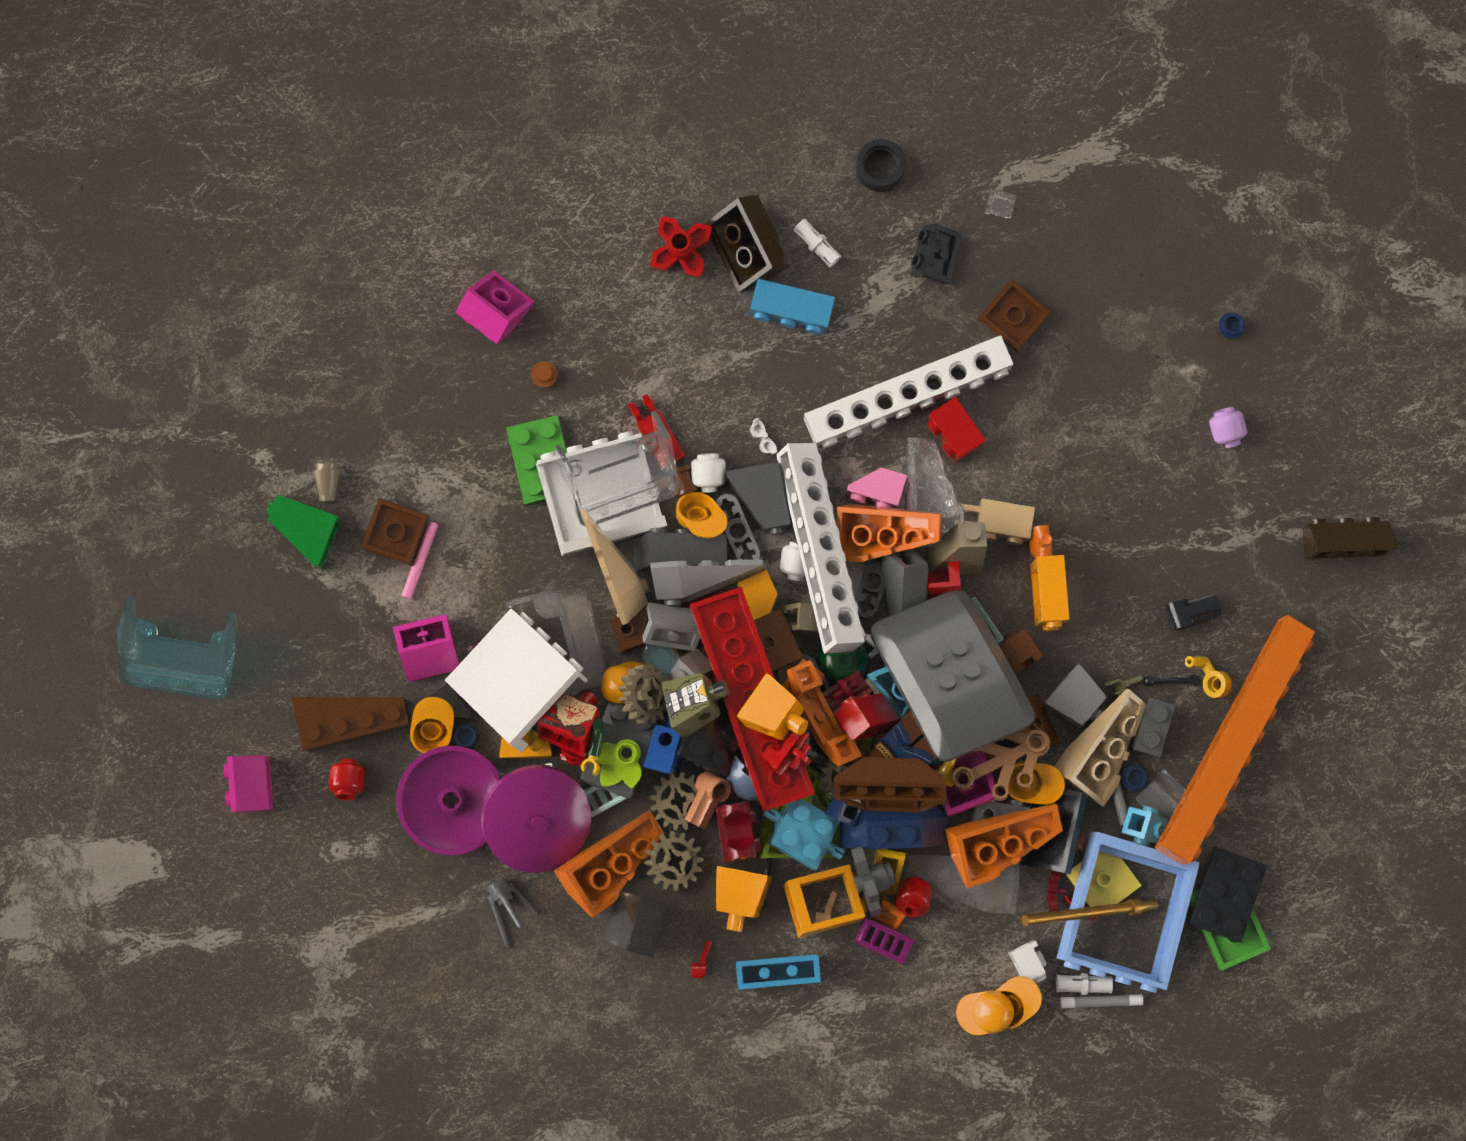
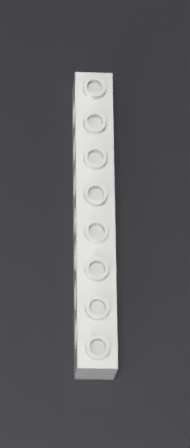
M1000 335L804 414V421L813 443H816L817 447L822 445L823 448H828L838 443L837 439L841 437L853 438L862 433L861 429L869 426L872 429L878 428L887 423L886 419L894 416L897 419L903 418L911 414V409L919 406L921 409L928 408L936 403V399L945 397L946 400L960 394L959 390L969 387L970 390L978 388L985 384L984 380L991 377L994 380L1001 379L1009 374L1008 371L1012 368L1013 362ZM979 359L987 361L989 369L980 370L976 366V361ZM960 369L963 371L965 378L956 380L952 377L951 371ZM936 379L941 387L937 390H932L927 386V380ZM910 388L915 391L916 397L911 400L906 399L902 391ZM881 398H886L890 400L892 407L882 409L877 401ZM856 408H863L867 412V417L858 419L854 416L853 411ZM831 418H839L843 422V426L839 429H833L828 421Z
M788 443L777 454V460L824 654L853 652L865 642L864 630L860 624L858 605L854 600L851 588L852 581L848 575L845 563L846 556L842 551L839 539L840 532L836 526L833 514L834 508L832 502H830L827 490L828 484L821 466V455L818 453L816 443Z

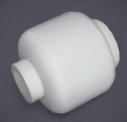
M717 453L698 454L697 459L691 462V476L694 486L701 487V492H717V486H722L726 482L725 460L719 458Z
M790 541L789 545H785L782 548L779 567L783 573L788 574L787 579L803 581L805 572L797 541Z

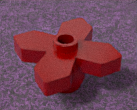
M662 216L658 226V234L667 244L653 251L650 263L651 268L666 272L677 262H680L686 276L702 278L705 261L696 250L710 244L712 227L696 223L689 230L685 231L681 229L677 219ZM679 245H685L684 248L677 249Z

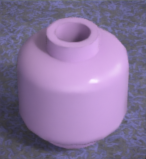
M1234 407L1213 412L1214 416L1209 420V425L1214 441L1217 444H1225L1226 448L1240 445V439L1244 438L1248 433L1242 412L1235 410Z

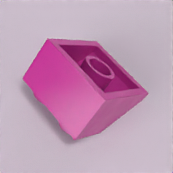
M493 270L467 289L455 313L482 332L488 339L498 344L514 330L535 301Z

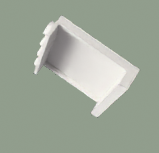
M633 431L619 434V439L608 441V438L598 439L592 442L593 446L583 448L582 445L572 446L566 449L567 453L557 455L556 451L541 455V460L537 461L538 474L562 556L593 548L580 513L582 510H586L612 542L647 534L652 528L667 527L665 515L662 516L641 444V433L634 435Z
M510 609L445 681L511 746L522 753L528 746L522 739L523 736L578 677L585 683L588 679L580 673L584 668L573 658L569 661L564 658L567 652L556 642L553 645L547 642L551 638L540 627L536 630L531 627L535 623L524 612L518 615L513 609Z

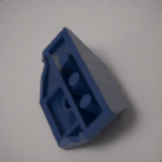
M937 805L922 812L862 810L856 827L840 821L841 848L854 849L862 846V849H893L947 845L945 829L949 828V816Z

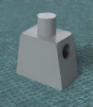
M1077 664L1043 702V705L1075 726L1081 727L1088 719L1093 723L1104 712L1099 706L1107 697L1083 667Z

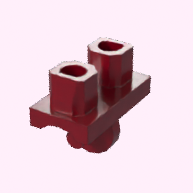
M858 670L844 680L840 679L836 682V685L822 693L835 716V713L842 708V702L849 697L855 696L858 698L866 693L873 695L874 691L866 683Z

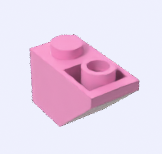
M880 468L849 484L845 495L850 496V500L856 503L865 504V501L875 503V506L897 508L907 475Z

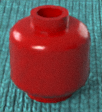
M341 759L340 763L331 766L329 791L339 800L349 801L356 799V796L362 794L364 789L365 769L358 765L354 759Z
M916 876L902 880L898 885L895 897L897 909L908 917L914 918L925 915L930 908L933 891L930 884Z

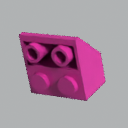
M446 614L393 627L398 652L408 682L453 672L460 664L450 620Z
M266 755L227 757V763L224 764L223 771L225 780H229V791H226L225 797L226 805L231 807V812L247 814L274 811L270 757Z

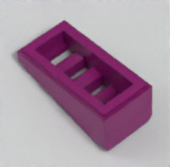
M865 917L854 942L904 965L914 939ZM872 926L875 928V930L870 939V942L868 943L864 940L867 936L870 927ZM880 931L885 932L880 946L877 947L874 944ZM890 935L895 938L888 952L884 948ZM902 940L905 943L899 956H896L894 952L899 941Z

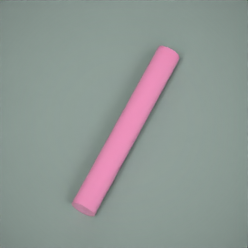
M428 522L401 595L404 598L412 599L439 526L435 522Z

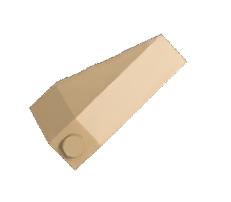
M582 510L580 513L622 625L627 624L648 604L645 595L650 592L645 577L639 579L636 569L586 510Z
M1126 689L1072 742L1054 766L1062 773L1067 785L1078 792L1088 794L1087 798L1101 807L1105 806L1120 782L1121 776L1118 774L1123 760L1127 761L1130 753L1127 751L1131 737L1137 733L1146 707V703L1131 690Z

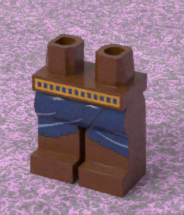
M910 710L874 744L875 748L868 755V757L918 758L927 765L937 758L924 735L913 745L911 744L923 733Z

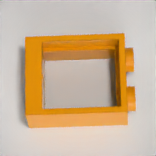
M1064 555L1039 556L1030 564L1035 627H1042V630L1045 632L1057 631L1069 620Z
M850 864L788 880L783 885L798 938L858 923L865 918L864 913H867L866 903L863 897H859L853 879L857 874L851 870ZM842 876L853 913L811 924L801 887Z

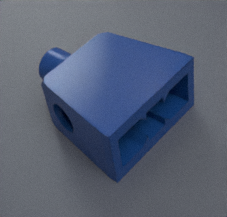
M668 713L665 723L655 725L643 767L671 774L680 772L683 759L675 756L682 736L671 728ZM668 734H670L672 737L671 743H669L667 740Z

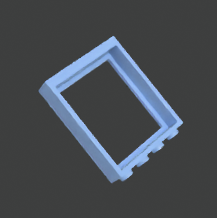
M1090 832L1070 909L1084 908L1099 851L1176 874L1151 975L1072 952L1080 919L1066 921L1056 959L1065 961L1064 966L1080 971L1081 966L1090 968L1089 974L1102 978L1106 977V973L1116 976L1115 981L1131 986L1132 981L1141 983L1140 989L1153 993L1157 992V988L1167 990L1200 862L1195 861L1181 865L1157 849L1100 832Z

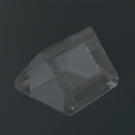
M990 190L985 213L1011 219L1017 195Z

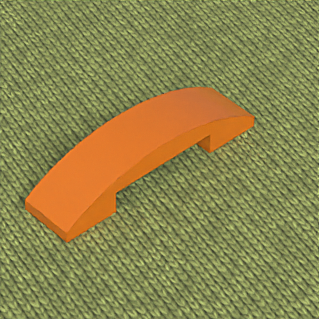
M811 660L788 669L787 675L793 696L804 707L801 716L808 721V729L812 732L815 741L824 753L838 767L860 758L862 754L855 741H851L847 733H843L819 687L823 682Z

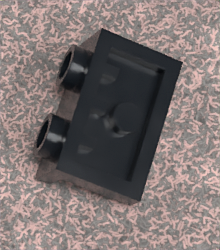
M937 223L922 227L917 237V251L911 262V276L915 278L924 276L944 285L949 284L962 234Z

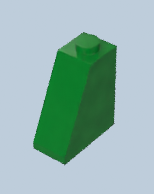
M277 494L276 499L271 500L266 512L269 515L268 520L316 568L322 570L341 519L336 515Z

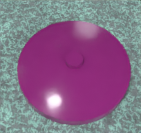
M442 746L429 750L409 765L399 782L396 805L400 822L409 837L428 851L442 855H460L471 852L486 843L481 823L482 810L489 792L502 777L486 757L472 749L461 746Z
M548 765L521 767L501 778L489 792L482 810L481 823L483 835L490 850L505 865L515 870L529 873L553 870L572 859L585 843L591 825L590 804L579 783L563 770Z

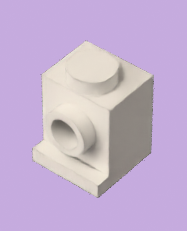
M1032 940L1008 953L1019 975L1028 977L1035 983H1038L1047 978L1043 968L1047 964L1041 952H1035L1034 947L1038 946L1035 940Z

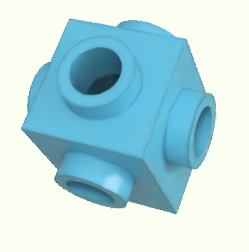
M1144 806L1143 810L1129 807L1121 833L1134 837L1133 843L1149 847L1150 843L1157 844L1167 825L1168 819L1159 816L1160 811L1151 807Z

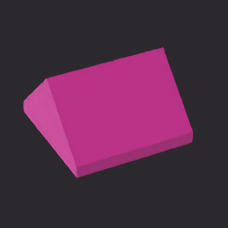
M981 751L978 753L970 752L956 759L953 770L959 767L972 769L986 762V756ZM943 762L931 766L934 771L935 769L938 770L939 765L942 766ZM993 772L974 780L973 786L965 791L958 790L954 785L952 787L946 786V803H944L947 815L950 817L994 800L992 789L997 782ZM960 776L958 778V782L960 784H966L968 782V778L966 776ZM997 788L995 790V793L999 796V791Z

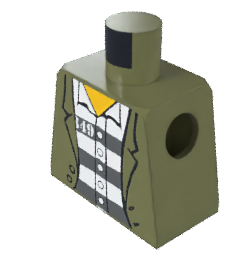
M703 673L661 683L671 728L683 738L718 718L720 710L717 700L730 695L729 688L724 680L713 684Z

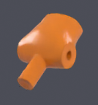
M1049 525L1032 528L1029 539V551L1034 559L1039 556H1053Z

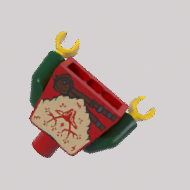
M585 691L579 699L569 694L563 695L531 728L532 732L525 734L522 739L528 745L534 739L531 750L535 752L541 748L542 739L582 757L588 754L589 757L582 762L581 769L586 773L587 766L593 763V775L596 776L600 771V765L596 762V759L601 754L604 741L603 720L599 718V708L595 706L597 697L589 691Z

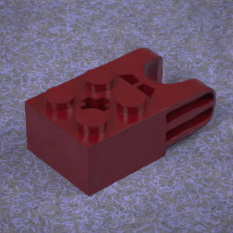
M749 801L716 807L723 864L756 859V853L761 852L759 835L753 836L752 826L757 824L755 808H749Z

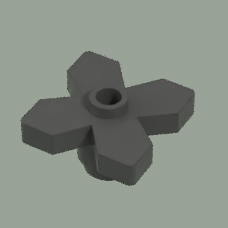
M862 846L851 849L854 871L857 874L856 877H853L858 893L863 892L870 916L880 915L881 908L878 892L888 890L891 885L896 884L892 868L889 863L883 865L882 862L868 866Z

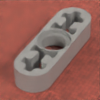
M730 494L721 495L716 500L718 506L721 508L723 501L727 500L729 504H734L731 508L733 516L735 517L737 514L740 516V518L730 520L724 531L736 560H742L741 556L744 554L741 545L736 548L735 544H741L748 538L751 542L746 543V547L749 552H755L752 560H759V548L738 500ZM723 510V512L725 513V515H726V517H727V520H729V516H728L726 510ZM741 524L745 528L744 536L741 538L732 537L730 534L731 526Z

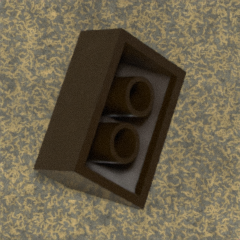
M758 195L737 198L704 223L712 227L711 238L738 293L756 286L757 279L769 280L792 264Z
M1380 517L1364 518L1363 522H1353V518L1337 519V523H1327V519L1310 520V524L1302 528L1304 559L1384 557L1398 549V542L1389 521H1380Z

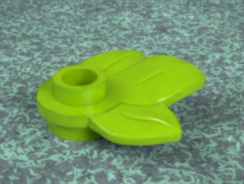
M624 739L617 744L603 743L601 754L596 759L598 764H602L600 772L602 786H612L623 780L628 787L633 788L638 783L642 772L638 763L641 750L635 741ZM624 748L632 750L630 758L623 756L622 751Z

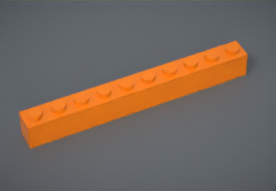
M1289 615L1278 619L1154 847L1155 849L1181 865L1195 862L1202 851L1200 847L1204 838L1207 839L1214 830L1215 825L1212 823L1216 815H1220L1227 805L1225 799L1229 791L1232 792L1240 781V778L1237 776L1241 769H1245L1252 759L1251 750L1264 737L1265 732L1262 730L1266 722L1269 723L1274 718L1277 712L1275 706L1278 700H1282L1289 690L1287 683L1290 678L1294 677L1300 670L1301 663L1299 661L1303 654L1306 655L1313 645L1311 639L1315 631Z

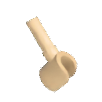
M831 892L825 907V913L816 912L815 923L831 919L832 908L838 893Z

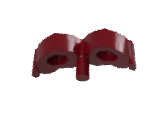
M1051 871L1047 892L1049 912L1059 911L1057 894H1065L1066 889L1057 888L1061 875L1060 872Z

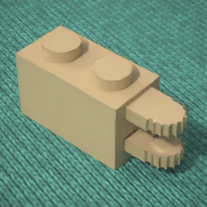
M983 498L979 502V506L958 504V511L976 514V522H985L986 538L988 541H996V538L1007 539L1008 544L1023 545V542L1027 543L1031 537L1035 507ZM956 520L955 525H956L957 523H973V522L967 521V520Z

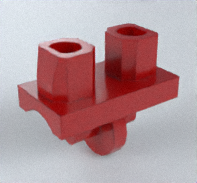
M790 730L785 739H783L785 743L781 749L770 744L766 747L762 756L773 770L782 777L789 766L794 770L798 768L801 762L809 766L812 760L806 755L811 746L806 744V741L810 735L806 731L802 735H798Z

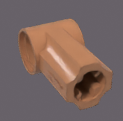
M705 771L698 776L695 783L698 793L685 817V820L703 829H706L718 803L727 800L731 793L730 783L710 771Z

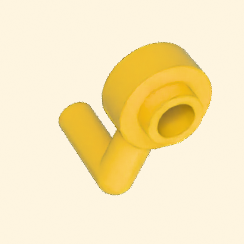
M1186 657L1185 665L1187 667H1201L1205 673L1203 689L1209 697L1223 698L1229 694L1232 682L1226 672L1216 671L1208 657Z

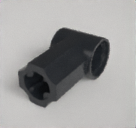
M1216 593L1192 600L1182 599L1164 605L1171 631L1195 625L1194 623L1222 616L1221 604Z

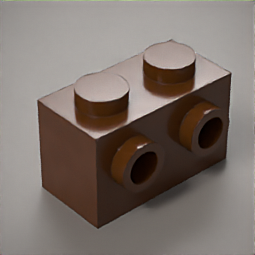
M646 606L624 625H622L618 613L613 615L614 620H611L610 624L621 654L649 645L644 644L642 638L649 621Z

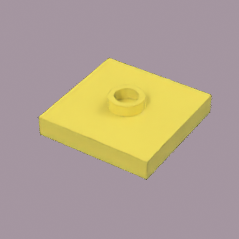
M1099 851L1085 902L1089 907L1118 904L1142 885L1122 858ZM1082 861L1072 868L1071 874H1065L1074 887L1077 883Z

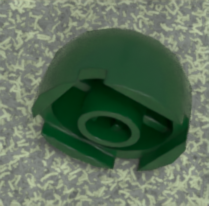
M860 645L853 652L825 654L823 647H821L816 658V663L822 673H824L829 687L836 685L837 681L840 679L844 680L858 670L865 679L869 670V656L863 645Z

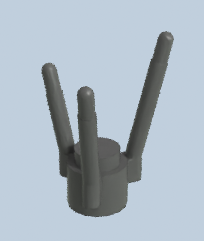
M505 877L489 885L486 889L490 894L487 896V899L492 906L506 948H510L508 935L497 903L499 906L504 904L519 929L523 925L509 902L514 898L511 893L534 915H538L539 912L520 893L513 881L508 883Z

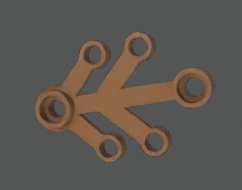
M1031 730L1027 734L1016 732L998 740L1003 741L1007 739L1021 744L1013 749L991 743L971 752L978 753L981 751L996 757L972 769L967 767L957 768L952 775L953 785L958 790H968L973 786L974 780L1002 767L998 782L993 786L992 796L997 801H1003L1008 797V784L1016 760L1027 755L1023 771L1017 775L1016 783L1022 789L1030 788L1033 783L1032 774L1037 758L1045 755L1050 748L1048 735L1041 730ZM1038 740L1041 742V747L1034 748L1031 742ZM960 776H966L968 778V782L966 784H960L958 782V778ZM1027 776L1030 782L1023 784L1020 782V777ZM1003 788L1006 793L1003 796H998L995 790Z

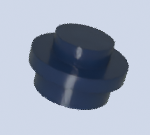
M1227 313L1220 319L1218 328L1225 338L1236 339L1243 334L1245 321L1237 313Z
M468 723L458 725L452 734L453 743L455 746L473 749L479 742L477 728Z
M1130 765L1121 774L1123 786L1131 792L1141 791L1148 784V773L1142 766Z

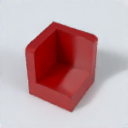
M959 561L948 562L949 571L928 573L929 599L949 591H961Z

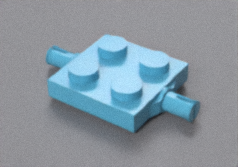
M800 799L786 804V807L780 813L774 809L761 813L762 816L775 822L773 833L767 844L810 869L817 870L826 853L831 854L838 860L843 857L842 854L845 853V850L832 843L833 835L840 821L825 815V812L805 800Z

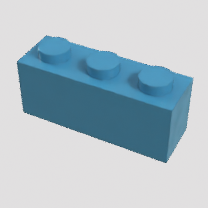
M757 279L750 307V315L760 322L768 323L770 320L780 322V325L786 328L794 329L795 326L806 328L805 331L808 333L820 335L821 332L827 333L835 297Z
M818 954L736 961L738 990L821 982Z

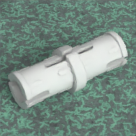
M803 219L794 228L793 231L809 246L808 249L811 252H815L829 268L834 266L842 257L826 241L827 237L816 231L807 219Z
M1087 973L1075 976L1056 975V992H1080L1081 995L1093 992L1112 994V976L1102 978L1099 976H1088Z

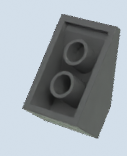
M609 701L602 718L604 726L603 743L617 744L624 739L635 741L641 750L638 763L642 770L655 725L660 724L661 720H657L656 723L637 724L636 719L630 720L628 718L629 711H622L625 704ZM624 748L622 751L623 756L630 758L632 750ZM593 763L587 766L586 773L582 771L580 781L631 799L636 785L630 788L623 780L612 786L601 785L600 772L602 764H599L600 771L596 776L593 775Z

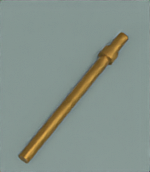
M1138 898L1128 899L1125 903L1026 914L1022 916V923L1024 926L1119 914L1134 916L1140 915L1144 911L1157 910L1159 904L1156 899L1143 901Z

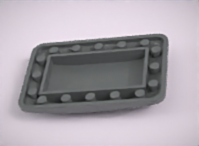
M962 590L946 592L882 619L871 628V639L932 752L938 759L952 761L1021 731L1032 724L1035 714L996 639L966 592Z

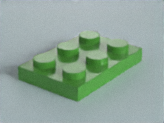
M558 415L506 427L525 506L546 501L536 466L537 461L541 460V455L556 451L557 455L567 453Z
M1199 889L1192 892L1189 902L1192 909ZM1252 910L1242 943L1202 930L1219 971L1271 950L1254 910Z

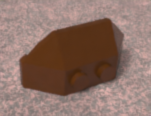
M863 757L834 777V795L836 801H844L849 806L863 811L922 812L938 804L946 803V779L918 758Z

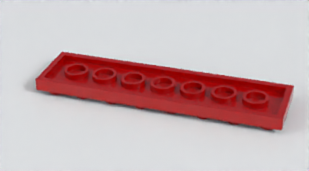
M742 587L690 604L689 606L716 682L724 680L729 688L730 695L722 699L762 813L814 795L815 792L805 764L801 762L796 770L789 766L782 777L773 770L762 756L768 745L772 744L781 749L785 741L750 729L737 717L766 673L774 678Z

